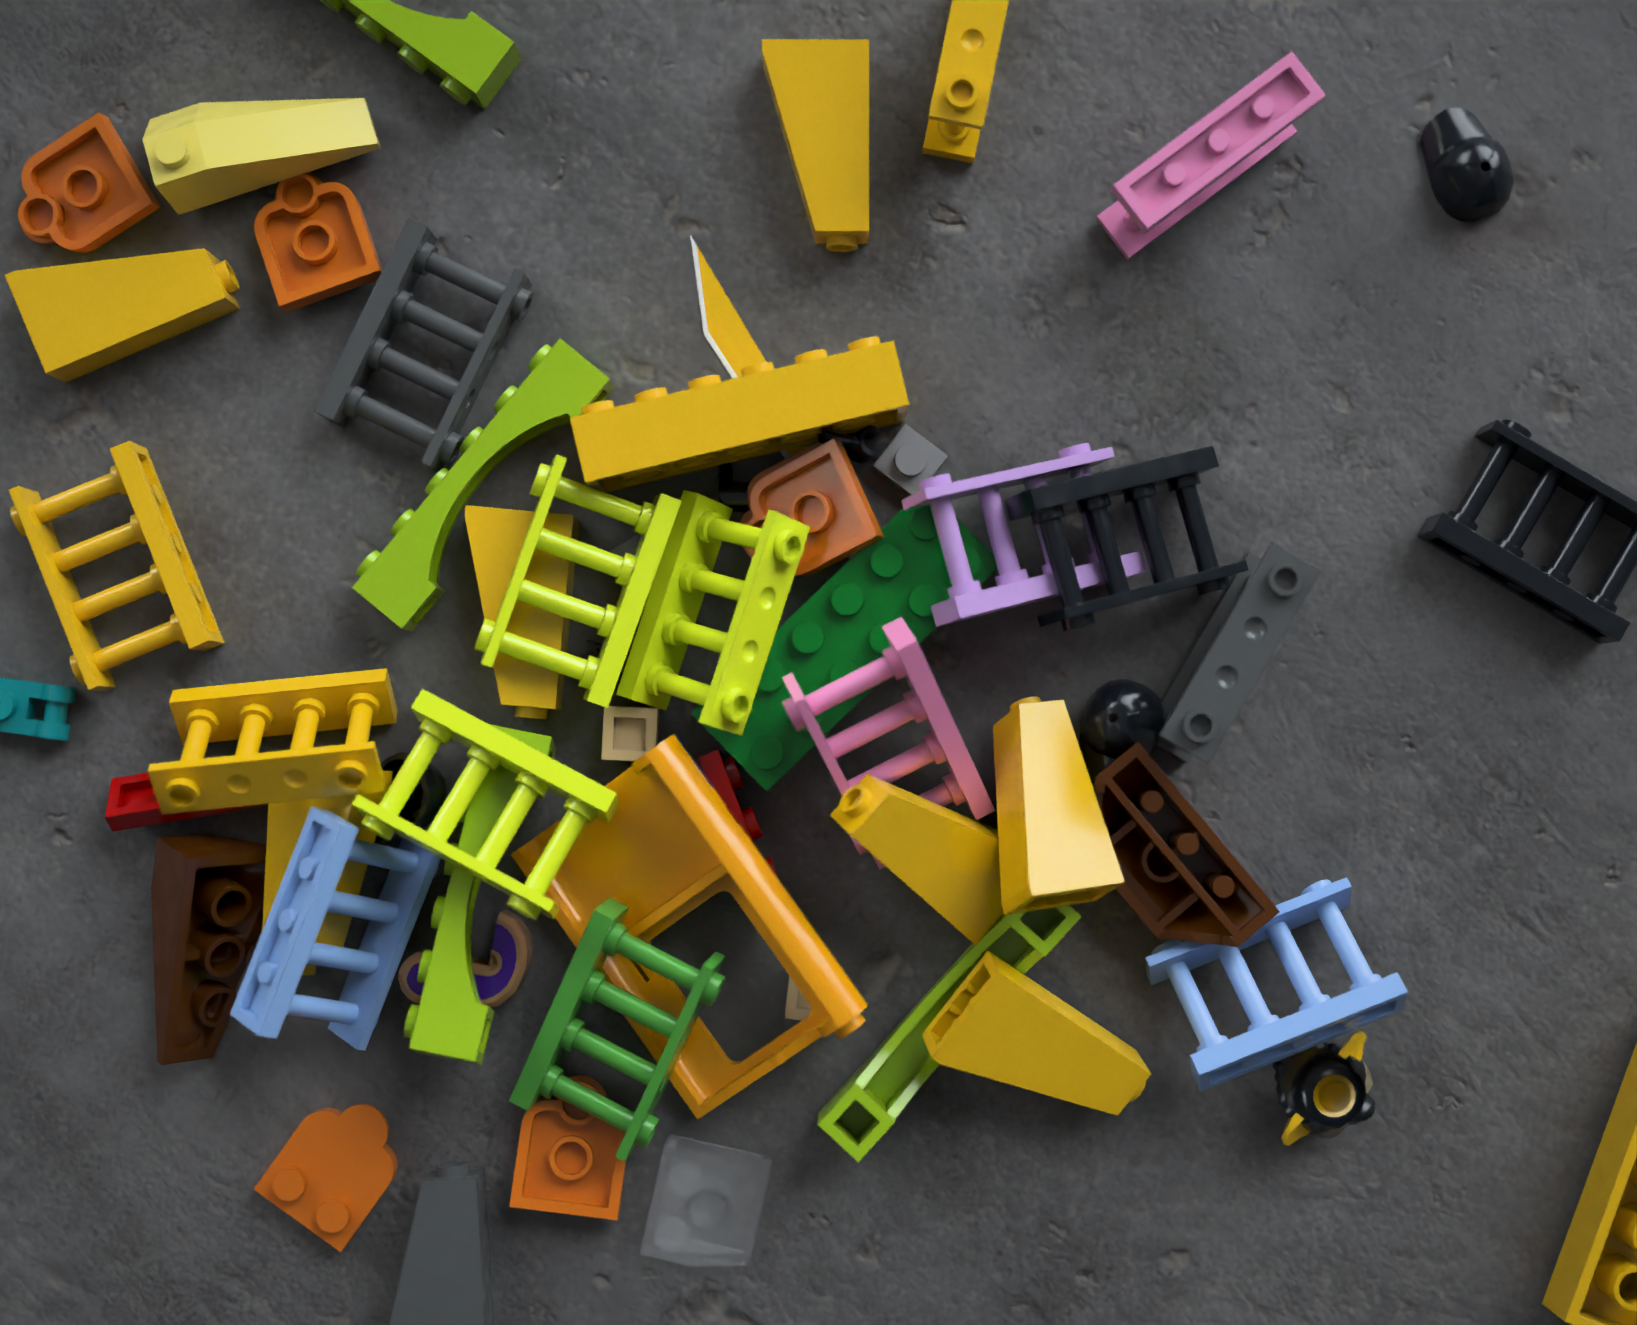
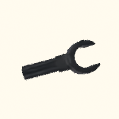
M873 425L866 426L855 433L844 434L822 430V433L818 435V441L821 444L833 438L841 441L850 459L860 464L881 455V451L868 449L864 442V439L869 440L879 435L878 428Z
M731 463L719 465V503L733 508L732 512H746L749 482L732 481L733 469Z

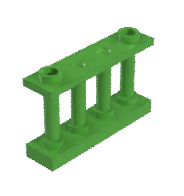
M608 898L595 908L509 1102L529 1111L543 1096L547 1099H550L553 1095L625 1132V1136L615 1155L616 1158L625 1162L637 1146L646 1149L657 1130L660 1119L653 1116V1113L703 1004L711 1007L723 987L726 977L718 972L726 956L716 951L699 970L628 934V927L622 925V922L629 907L612 898ZM618 953L691 990L679 1018L607 982V975L600 972L607 955L614 957ZM597 1001L669 1038L658 1064L655 1065L585 1029L586 1023L579 1020L586 1002L592 1005ZM575 1048L646 1085L647 1088L636 1112L564 1076L565 1070L558 1067L564 1051L571 1052Z

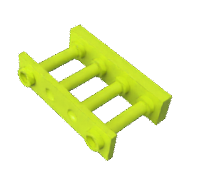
M556 455L551 466L540 463L530 494L539 497L496 619L495 621L484 619L474 649L483 652L480 663L491 668L497 653L500 652L579 680L578 686L586 688L583 699L608 708L682 501L662 493L655 496L653 504L644 501L641 506L562 477L561 474L567 458ZM553 497L634 526L633 532L641 534L635 554L632 555L626 552L622 557L542 528ZM534 549H539L616 577L615 583L623 586L616 606L607 604L603 608L525 580L524 577ZM516 600L597 628L596 634L605 637L598 658L589 655L586 660L505 631Z
M683 490L680 499L682 502L654 577L616 695L667 711L671 696L703 706L699 719L700 723L742 736L800 558L804 551L810 526L769 509L762 528L729 521L733 508L699 493ZM722 541L755 549L745 581L712 572ZM705 593L738 601L728 633L696 624ZM688 644L721 654L711 685L678 675Z
M422 689L411 706L418 721L422 722L418 728L422 734L379 805L357 795L352 805L364 816L360 825L390 841L395 833L511 896L507 902L509 907L536 921L540 913L554 920L559 909L555 901L547 898L544 894L585 823H592L595 817L607 823L610 822L620 805L617 793ZM453 739L470 748L466 754L470 760L426 832L398 815L441 744L448 745L449 741ZM498 765H501L518 774L515 782L519 785L476 858L446 842L488 771H496ZM548 790L566 800L563 808L567 811L525 884H522L495 868L537 796L544 797Z

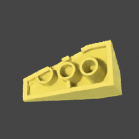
M365 98L201 102L150 119L142 139L155 187L178 215L381 148Z

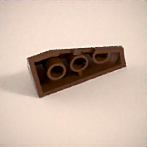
M211 834L157 837L151 899L157 1061L161 1065L208 1059L214 1056L231 1017L230 1012L237 997L235 993L236 987L246 964H250L257 946L255 943L262 930L266 844Z

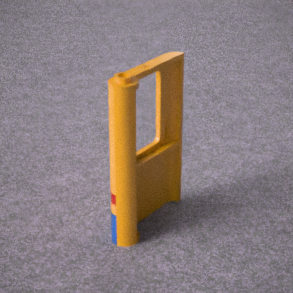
M675 733L633 762L630 768L604 786L617 793L620 805L609 823L598 817H595L592 823H585L544 896L555 901L559 909L555 919L577 948L594 909L608 898H612L629 907L622 922V925L628 927L627 933L651 945L652 939L718 892L727 891L737 901L811 1007L810 1015L741 1061H733L725 1054L698 1015L669 1078L698 1120L822 1036L826 1037L834 1033L840 1040L855 1031L866 1021L861 1012L868 1006V1003ZM562 818L510 854L527 879ZM618 953L614 957L607 955L600 971L607 975V982L679 1018L687 998L675 982ZM625 1016L658 1063L669 1038Z

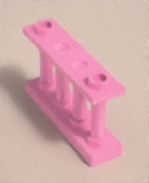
M1291 51L1116 182L1110 191L1117 198V201L1097 215L1096 220L1125 258L1129 260L1293 137L1298 131L1292 123L1318 105L1326 96Z
M902 617L882 626L890 644V647L882 650L883 657L806 696L803 695L792 673L782 677L791 695L790 698L782 701V704L796 732L805 727L808 728L842 796L849 788L857 785L866 774L892 783L933 761L936 765L945 762L950 773L942 777L944 783L918 796L942 806L952 802L958 806L965 802L976 820L995 811L918 641ZM893 676L897 681L904 677L906 678L911 690L902 694L904 700L825 739L815 716ZM912 720H915L917 724L926 720L931 732L922 736L924 742L848 781L846 780L836 761L837 758ZM850 835L859 855L868 852L866 848ZM872 855L879 870L886 867L874 855Z

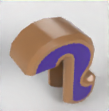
M507 909L499 912L490 961L472 957L474 977L481 1003L490 1007L501 1005L523 986L532 964L533 942L531 933L523 919ZM423 948L419 952L414 953L408 957L399 970L398 980L402 992L408 999L420 1004L424 983L418 982L420 961L425 949L432 951L433 949Z

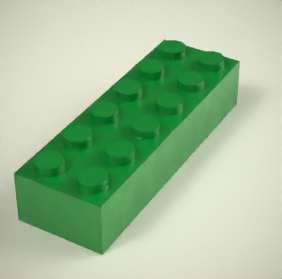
M930 505L905 511L902 509L881 529L885 538L858 551L777 629L742 736L701 723L766 792L815 745L807 727L796 732L782 704V701L791 697L782 677L792 673L803 695L806 696L883 657L882 650L890 647V644L882 626L902 617L918 641V644L937 628L930 606L950 599L947 589L951 588L952 585ZM956 517L973 581L979 580L981 585L998 569L995 557ZM874 687L815 716L823 735L825 736ZM698 705L691 712L698 721L703 709L702 705Z

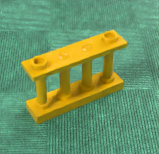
M952 0L922 154L974 163L980 130H983L1009 0Z
M132 441L124 442L109 449L115 465L110 467V473L44 500H41L37 491L21 486L9 489L15 505L10 508L11 518L19 533L24 537L27 536L73 651V655L69 657L71 669L76 679L82 685L86 684L87 689L92 691L107 692L116 688L109 670L110 668L176 641H180L182 644L187 643L189 649L207 651L225 643L148 450ZM119 492L123 496L128 495L135 512L134 515L130 516L129 523L61 550L50 520ZM137 542H140L142 545L148 544L155 564L150 565L149 572L86 598H80L70 572L71 569ZM158 591L163 595L168 594L175 612L170 615V621L102 649L100 648L89 619Z
M388 669L172 690L169 706L182 745H184L179 761L150 764L148 768V774L162 814L385 792L386 783L375 741L368 742L371 726L396 724L398 709ZM348 729L345 744L314 747L318 731ZM293 734L290 750L259 753L262 737ZM238 740L234 756L204 759L208 743Z

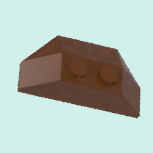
M1139 742L1133 744L1095 776L1093 789L1124 879V883L1115 889L1156 938L1239 947L1280 912Z

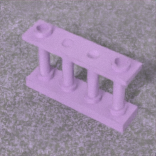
M1082 443L1058 451L1059 458L955 482H952L949 473L918 482L920 491L901 500L903 509L905 511L930 505L952 585L951 588L947 589L950 599L930 606L936 627L1059 596L1039 525L1035 526L1046 562L1045 565L1041 566L1043 575L1029 578L1027 569L1020 568L999 489L1024 484L1025 490L1047 485L1046 478L1069 473L1072 479L1092 474L1090 468L1115 457L1112 447L1091 451L1089 443ZM976 494L1000 575L995 577L996 587L984 590L981 589L979 580L973 581L951 501ZM1081 514L1091 553L1087 554L1089 564L1077 567L1074 565L1080 589L1085 590L1105 585L1086 514ZM1141 551L1121 555L1127 578L1147 571Z

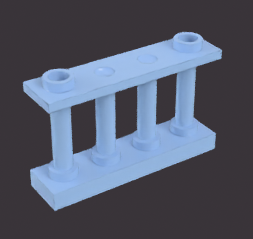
M311 806L230 1015L257 1036L276 1039L287 1015L330 1022L328 1026L330 1031L355 1049L365 1051L372 1032L378 1023L381 1009L432 879L437 873L441 858L402 838L398 849L355 839L359 830L358 827L329 810ZM347 860L390 869L379 899L335 890ZM327 912L370 920L359 950L315 942ZM306 964L350 971L339 1001L295 994Z
M1347 877L1333 883L1330 880L1315 882L1305 888L1301 896L1276 905L1280 912L1239 947L1189 941L1182 943L1180 940H1170L1157 946L1152 951V955L1145 957L1147 977L1151 986L1170 979L1200 1045L1196 1049L1197 1052L1190 1055L1191 1073L1200 1092L1404 1011L1408 992L1398 973H1394L1381 978L1379 974L1372 973L1340 910L1348 908L1350 905L1352 886ZM1320 919L1353 983L1349 992L1332 999L1327 994L1322 995L1290 932L1292 929ZM1270 939L1302 1003L1299 1007V1012L1281 1019L1277 1015L1270 1014L1240 952L1242 949ZM1217 959H1220L1251 1023L1247 1029L1248 1032L1229 1040L1225 1035L1220 1036L1189 971Z

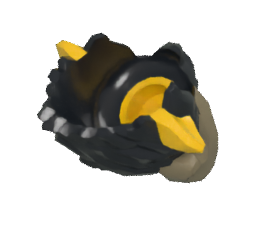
M1363 1031L1352 1034L1343 1045L1323 1042L1273 1063V1068L1276 1070L1274 1079L1277 1082L1278 1104L1283 1107L1288 1118L1281 1136L1284 1145L1289 1146L1307 1134L1331 1139L1339 1135L1348 1125L1358 1124L1373 1116L1375 1101L1368 1094L1373 1086V1080L1368 1067L1362 1060L1363 1047L1367 1038Z

